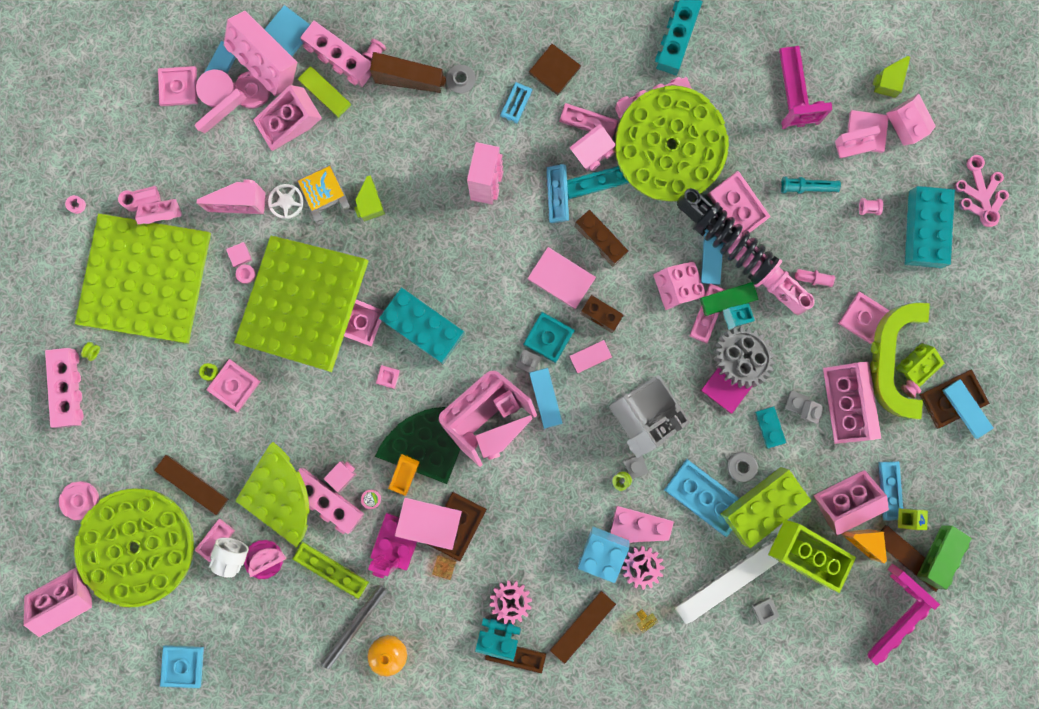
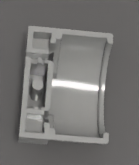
M660 375L653 377L629 394L626 393L609 405L610 410L629 437V440L626 442L637 458L652 451L691 423Z

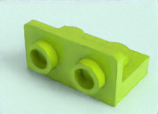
M921 343L901 361L896 370L903 373L908 380L913 381L920 388L945 363L935 347Z

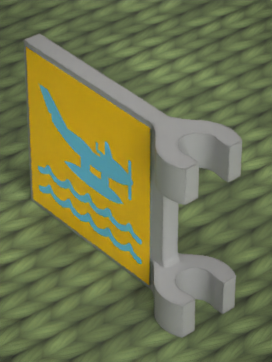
M331 165L297 180L318 226L325 223L321 212L340 203L345 213L352 211Z

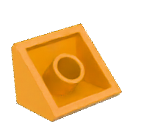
M866 529L846 531L841 534L871 560L884 564L887 561L884 532Z

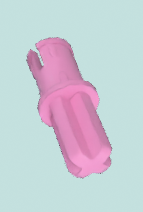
M797 269L795 273L796 280L809 282L812 285L819 284L832 287L835 281L834 275L818 273L817 270L812 272Z

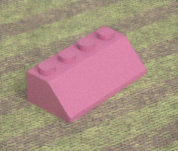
M869 362L823 368L834 444L881 439Z

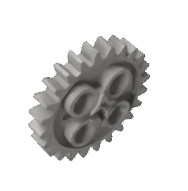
M741 326L738 330L733 328L725 332L715 344L717 349L713 351V353L718 355L713 360L719 362L715 368L722 369L719 375L725 374V381L731 379V385L738 382V388L745 384L746 389H748L751 385L756 387L765 382V379L770 377L769 373L774 371L770 366L776 363L771 360L775 357V354L770 353L773 347H767L769 340L763 341L764 334L757 336V330L751 333L750 327L745 331ZM743 341L748 344V348L744 346ZM729 351L733 353L734 358L730 356ZM755 357L759 360L760 364L755 361ZM740 367L744 368L745 373L741 371Z

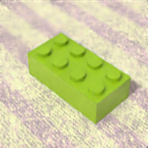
M780 467L720 514L740 542L751 549L783 524L785 519L788 520L810 503L811 499L789 469Z
M786 519L768 553L772 558L840 593L856 559L852 554L806 527Z

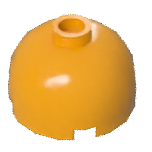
M390 635L382 636L375 640L370 646L367 656L372 671L384 677L393 676L401 671L407 660V650L404 643L397 637Z

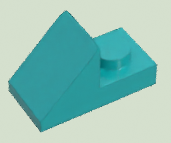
M749 303L727 308L722 312L728 330L755 321Z

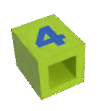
M898 509V528L927 530L928 510Z

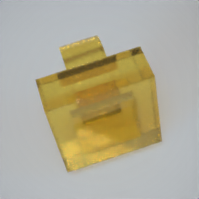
M643 609L636 613L641 620L637 626L642 633H645L658 623L653 613L647 616Z

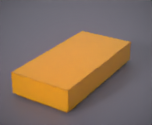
M402 454L388 489L406 496L419 461Z

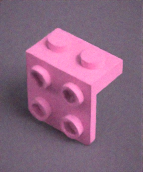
M694 262L667 267L653 274L665 310L674 308L682 303L697 300L706 295Z

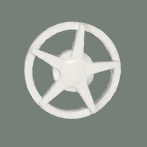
M282 184L271 191L268 205L271 212L278 218L291 219L296 217L303 209L304 198L297 187L290 184ZM281 188H292L288 194H282L279 191ZM295 190L300 196V203L295 202L292 198ZM277 192L279 195L278 201L272 204L273 195ZM280 206L283 208L284 216L276 213L273 207ZM292 206H299L295 213L288 215V209Z

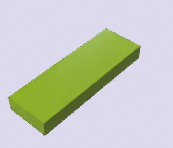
M311 66L298 78V81L338 118L351 106V103Z

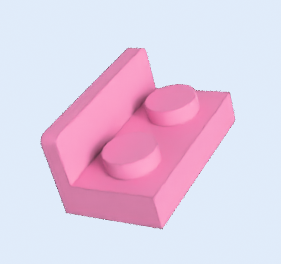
M879 125L841 134L835 140L839 158L876 150L875 137L881 133Z
M176 199L138 205L135 219L137 224H150L154 221L171 220L181 217L182 213Z

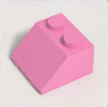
M916 94L886 113L904 146L915 144L928 136L936 127L920 94Z
M600 123L569 148L587 171L590 169L593 171L600 166L601 160L605 157L609 159L615 154L616 145Z

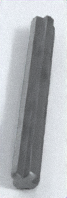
M379 585L321 662L323 667L326 669L332 667L387 593V589L384 586Z

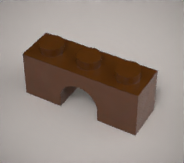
M590 209L575 222L574 227L586 240L589 239L597 246L601 256L612 267L627 255L629 250Z

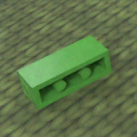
M941 525L917 577L936 589L947 590L953 582L956 570L961 565L964 553L969 549V543L972 538L954 526Z

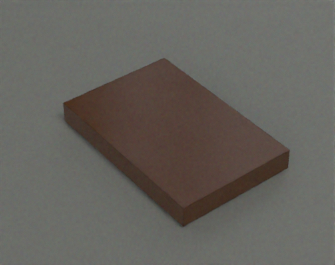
M972 369L919 394L937 429L961 418L942 391L957 380L961 379L980 408L990 404Z
M452 492L445 507L462 511L453 550L427 545L461 562L487 509Z

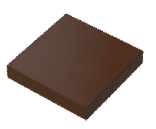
M551 44L530 69L529 74L558 96L579 71L581 65L554 44Z

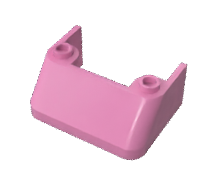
M489 371L439 415V422L458 447L479 467L483 464L475 451L478 442L473 433L499 411L493 401L494 399L510 390L520 408L526 410L534 418L537 416L531 399L497 371Z

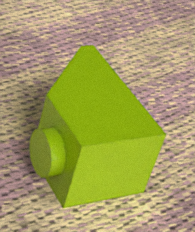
M906 56L884 68L879 74H876L873 80L874 92L896 98L902 92L910 57Z
M371 175L366 177L355 199L357 206L354 207L357 217H361L364 222L385 214Z

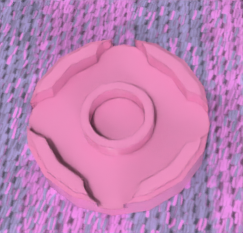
M213 69L206 71L200 76L196 84L197 96L209 107H215L234 91V82L222 70Z
M250 71L242 73L234 82V90L238 89L247 96V99L240 104L248 109L261 107L270 97L271 92Z
M84 481L70 483L63 489L59 497V507L62 513L73 520H82L86 513L99 502V494L96 488Z

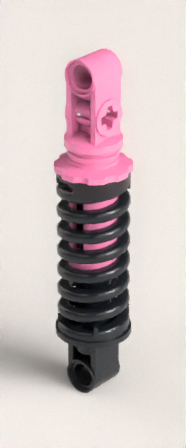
M692 188L687 189L678 198V208L695 222L692 229L701 236L706 233V229L709 230L705 240L709 241L715 236L717 239L712 244L714 248L723 243L724 246L720 253L724 255L728 252L730 255L727 259L730 262L736 259L738 261L735 264L736 268H740L743 265L745 269L742 273L744 275H747L749 272L751 273L748 278L754 283L755 287H759L762 284L765 285L769 293L774 294L780 302L785 304L796 315H800L814 306L813 296L803 289L796 280L791 278L786 270L783 271L779 267L782 263L781 259L776 256L773 257V253L770 251L765 252L764 245L760 244L757 246V238L749 239V231L741 233L743 227L741 224L734 225V217H729L725 220L727 211L723 210L719 202L711 205L697 190Z

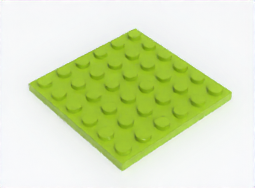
M98 213L75 324L189 344L211 233L159 223L137 224L135 219Z
M271 235L234 343L332 372L369 260Z

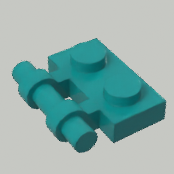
M483 618L481 626L489 627L488 632L480 631L475 652L513 662L518 640L511 639V635H520L521 627L514 626V624L509 622L508 624L501 623L494 618H491V620ZM494 630L506 632L505 637L494 634Z

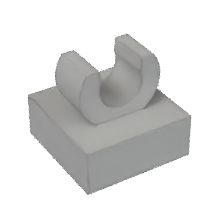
M523 349L516 367L528 373L533 372L541 357Z

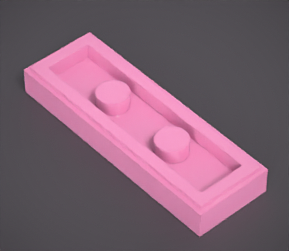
M235 89L196 122L194 126L198 131L208 132L246 100L247 96L242 91Z
M565 103L559 122L589 132L601 123L612 139L618 120Z
M709 284L705 296L724 291L725 289ZM701 305L689 337L707 344L720 312L705 316Z

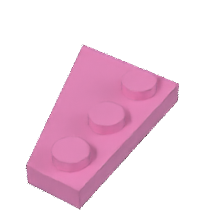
M617 506L610 533L629 540V543L667 541L670 539L674 521Z

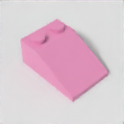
M289 85L253 121L269 148L274 151L310 130L322 117L304 88Z
M243 180V182L233 183L197 199V204L207 212L264 214L265 191L255 181Z
M356 300L344 337L372 347L381 323L379 317L384 310Z
M532 416L524 417L476 435L483 458L488 457L489 460L500 457L499 452H502L532 421Z

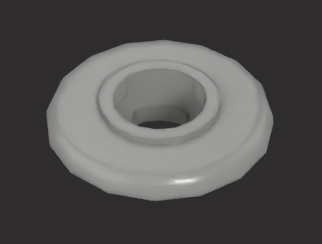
M466 65L452 67L446 76L448 87L456 93H465L471 90L476 79L473 70ZM463 74L466 76V80L461 83L455 80L456 76Z
M738 452L729 459L727 469L732 479L744 483L749 482L756 476L758 464L751 454ZM739 462L747 463L748 468L745 473L738 471L737 465Z

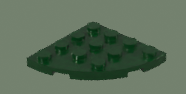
M447 407L427 409L403 420L386 436L378 448L375 457L397 465L400 456L403 454L419 461L416 473L448 484L461 449L439 422L440 413Z

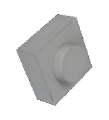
M790 391L784 409L801 415L805 400H809L810 397Z
M805 400L801 419L818 424L823 405Z
M643 456L623 461L627 473L630 474L632 479L649 473Z
M771 598L752 605L761 625L779 617Z

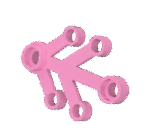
M974 155L967 160L966 165L973 173L977 190L967 185V182L964 180L956 182L954 188L957 192H964L978 200L982 205V208L973 204L971 199L964 198L959 203L960 208L978 215L980 222L985 227H993L999 222L1000 214L998 211L1003 202L1009 198V194L1006 190L998 191L995 195V202L992 206L990 205L989 199L998 184L1004 180V176L1001 172H995L991 175V182L986 188L981 173V168L985 165L984 158L980 155ZM972 161L977 164L976 167L972 165ZM995 175L999 176V181L995 180ZM959 183L963 184V189L958 187ZM1000 193L1004 194V199L1000 198ZM964 201L968 202V207L963 205ZM987 215L991 216V221L987 219Z

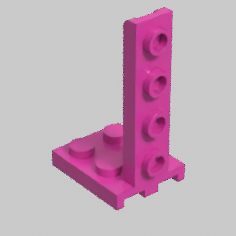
M800 47L780 48L779 53L789 113L781 122L782 129L795 125L797 127H804L805 124L811 123L819 125L833 110L832 102L817 101L813 105H809Z
M386 513L370 557L374 560L371 561L368 570L373 571L372 575L379 578L388 577L397 568L407 571L417 541L395 536L400 517Z
M893 563L888 568L892 573L890 577L917 601L868 652L869 659L876 666L887 659L888 653L901 644L906 634L914 631L915 625L928 616L931 608L936 610L940 605Z

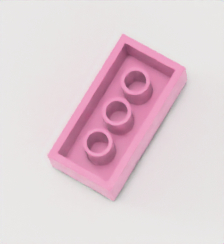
M246 11L227 19L224 39L226 50L231 52L240 64L244 65L274 96L279 95L289 85H292L298 62Z
M476 142L467 179L471 200L493 205V201L498 199V182H501L503 177V154H500L499 147Z

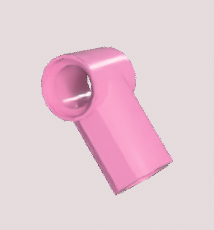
M152 186L132 192L129 190L123 191L119 194L118 201L128 211L135 212L138 205L160 202L161 198L157 187ZM133 198V202L127 205V200Z

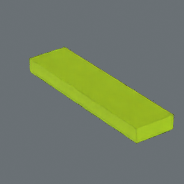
M305 542L301 543L292 560L358 600L369 583L363 577Z

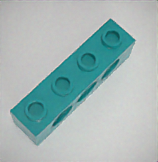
M675 1L672 9L675 12L674 18H669L666 27L669 29L668 35H663L660 44L663 46L662 52L658 51L654 61L658 63L656 69L677 76L703 1ZM679 16H685L687 20H682ZM673 33H679L681 37H676ZM672 49L676 54H670L667 50Z

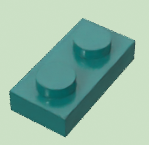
M775 406L755 412L767 449L787 443Z

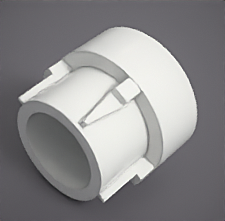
M218 538L212 550L209 568L219 576L234 577L236 573H239L241 565L245 562L249 550L248 546L236 539Z

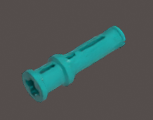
M783 176L781 180L782 193L797 192L802 194L804 191L839 193L841 189L840 180H805L803 177L793 179L787 176Z

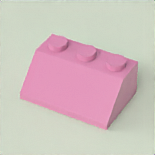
M865 470L813 495L827 524L837 536L889 510L887 495Z
M77 567L24 596V626L38 637L92 608V595L87 585L81 579Z

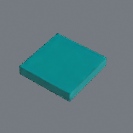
M541 312L523 345L557 363L575 330Z

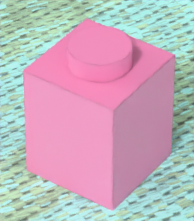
M341 461L329 472L324 480L337 492H341L357 474L353 472L355 468L349 462L344 463Z

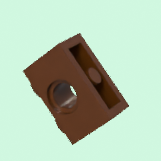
M593 295L589 297L580 313L610 333L615 331L624 314Z

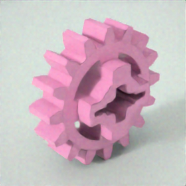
M641 546L639 551L636 547H633L634 553H627L629 557L624 560L626 565L621 567L626 570L623 576H629L627 582L629 584L634 582L635 588L639 584L643 590H645L647 584L650 588H653L652 582L658 584L657 577H663L660 570L665 569V567L659 564L663 559L656 558L659 553L657 551L651 553V547H648L647 551H645L644 546ZM643 554L642 558L634 560L636 556ZM651 557L655 562V568L650 564ZM645 563L647 570H642L641 572L638 566ZM630 566L635 569V577L630 572ZM652 575L649 579L643 580L644 577Z
M507 580V585L504 586L501 582L500 589L494 588L496 595L490 596L494 600V602L490 603V606L495 607L492 610V614L498 613L497 620L504 618L505 624L508 620H511V623L514 624L515 619L522 622L521 616H528L526 609L531 610L532 606L528 603L532 601V598L527 597L530 591H524V584L519 587L518 581H515L514 585H512L510 580ZM507 589H514V590H515L513 593H506V592H505V590H507ZM521 595L524 598V606L519 603ZM498 597L503 601L501 609L498 606ZM514 598L515 605L507 606L508 601L506 599L511 600ZM515 611L517 614L508 615L507 613Z

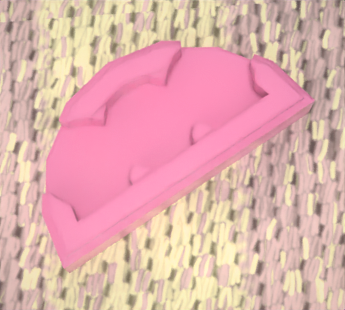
M274 548L260 550L253 555L250 561L249 575L252 577L287 558L283 552Z

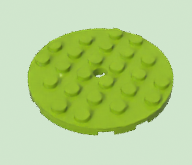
M664 86L652 89L639 96L622 115L615 135L616 159L626 180L645 196L667 202L677 201L690 188L697 190L699 194L705 191L720 175L728 155L729 138L721 113L703 94L683 86ZM669 139L676 141L675 149L668 148L667 141Z
M142 488L120 490L99 500L82 519L78 535L75 537L74 556L81 579L85 585L87 584L95 592L94 594L97 597L120 607H141L168 596L185 578L194 552L192 528L183 510L164 494ZM132 542H136L140 546L136 553L130 549Z

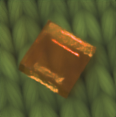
M438 555L432 575L451 580L456 560Z

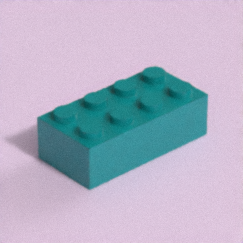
M916 186L909 191L905 265L944 268L951 265L955 189Z
M402 287L379 317L383 323L442 364L446 362L465 335L462 329Z

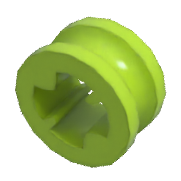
M88 342L83 347L81 356L89 361H93L100 351V346Z
M210 363L203 364L199 370L201 378L207 381L214 380L219 373L218 368ZM207 367L209 369H213V373H211L213 375L211 377L209 375H205L204 373L205 371L207 372V370H205Z
M621 471L613 477L612 483L617 490L624 491L631 485L632 478L627 472ZM621 478L625 480L623 484L619 482Z

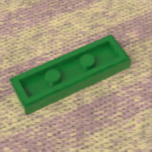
M752 282L699 298L705 316L759 300L754 283Z

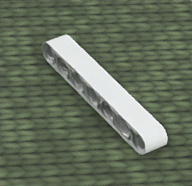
M773 537L764 543L761 549L757 548L748 554L746 559H741L732 565L730 570L723 571L714 578V581L711 582L710 580L698 589V592L695 593L694 591L682 600V603L679 604L678 602L674 608L684 623L688 624L777 564L779 561L768 555L776 538Z

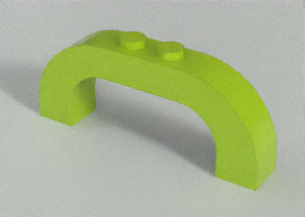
M930 303L905 304L887 312L877 325L874 342L871 345L873 358L870 363L874 396L886 411L898 417L922 419L923 400L908 399L896 390L894 385V368L898 332L907 323H929Z

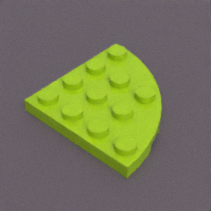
M272 442L235 501L297 548L302 542L308 527V494L299 471L296 472L293 465L289 462V456Z

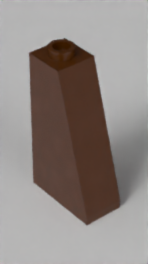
M377 52L372 54L370 72L375 84L441 93L442 87L445 88L446 76H444L443 69Z

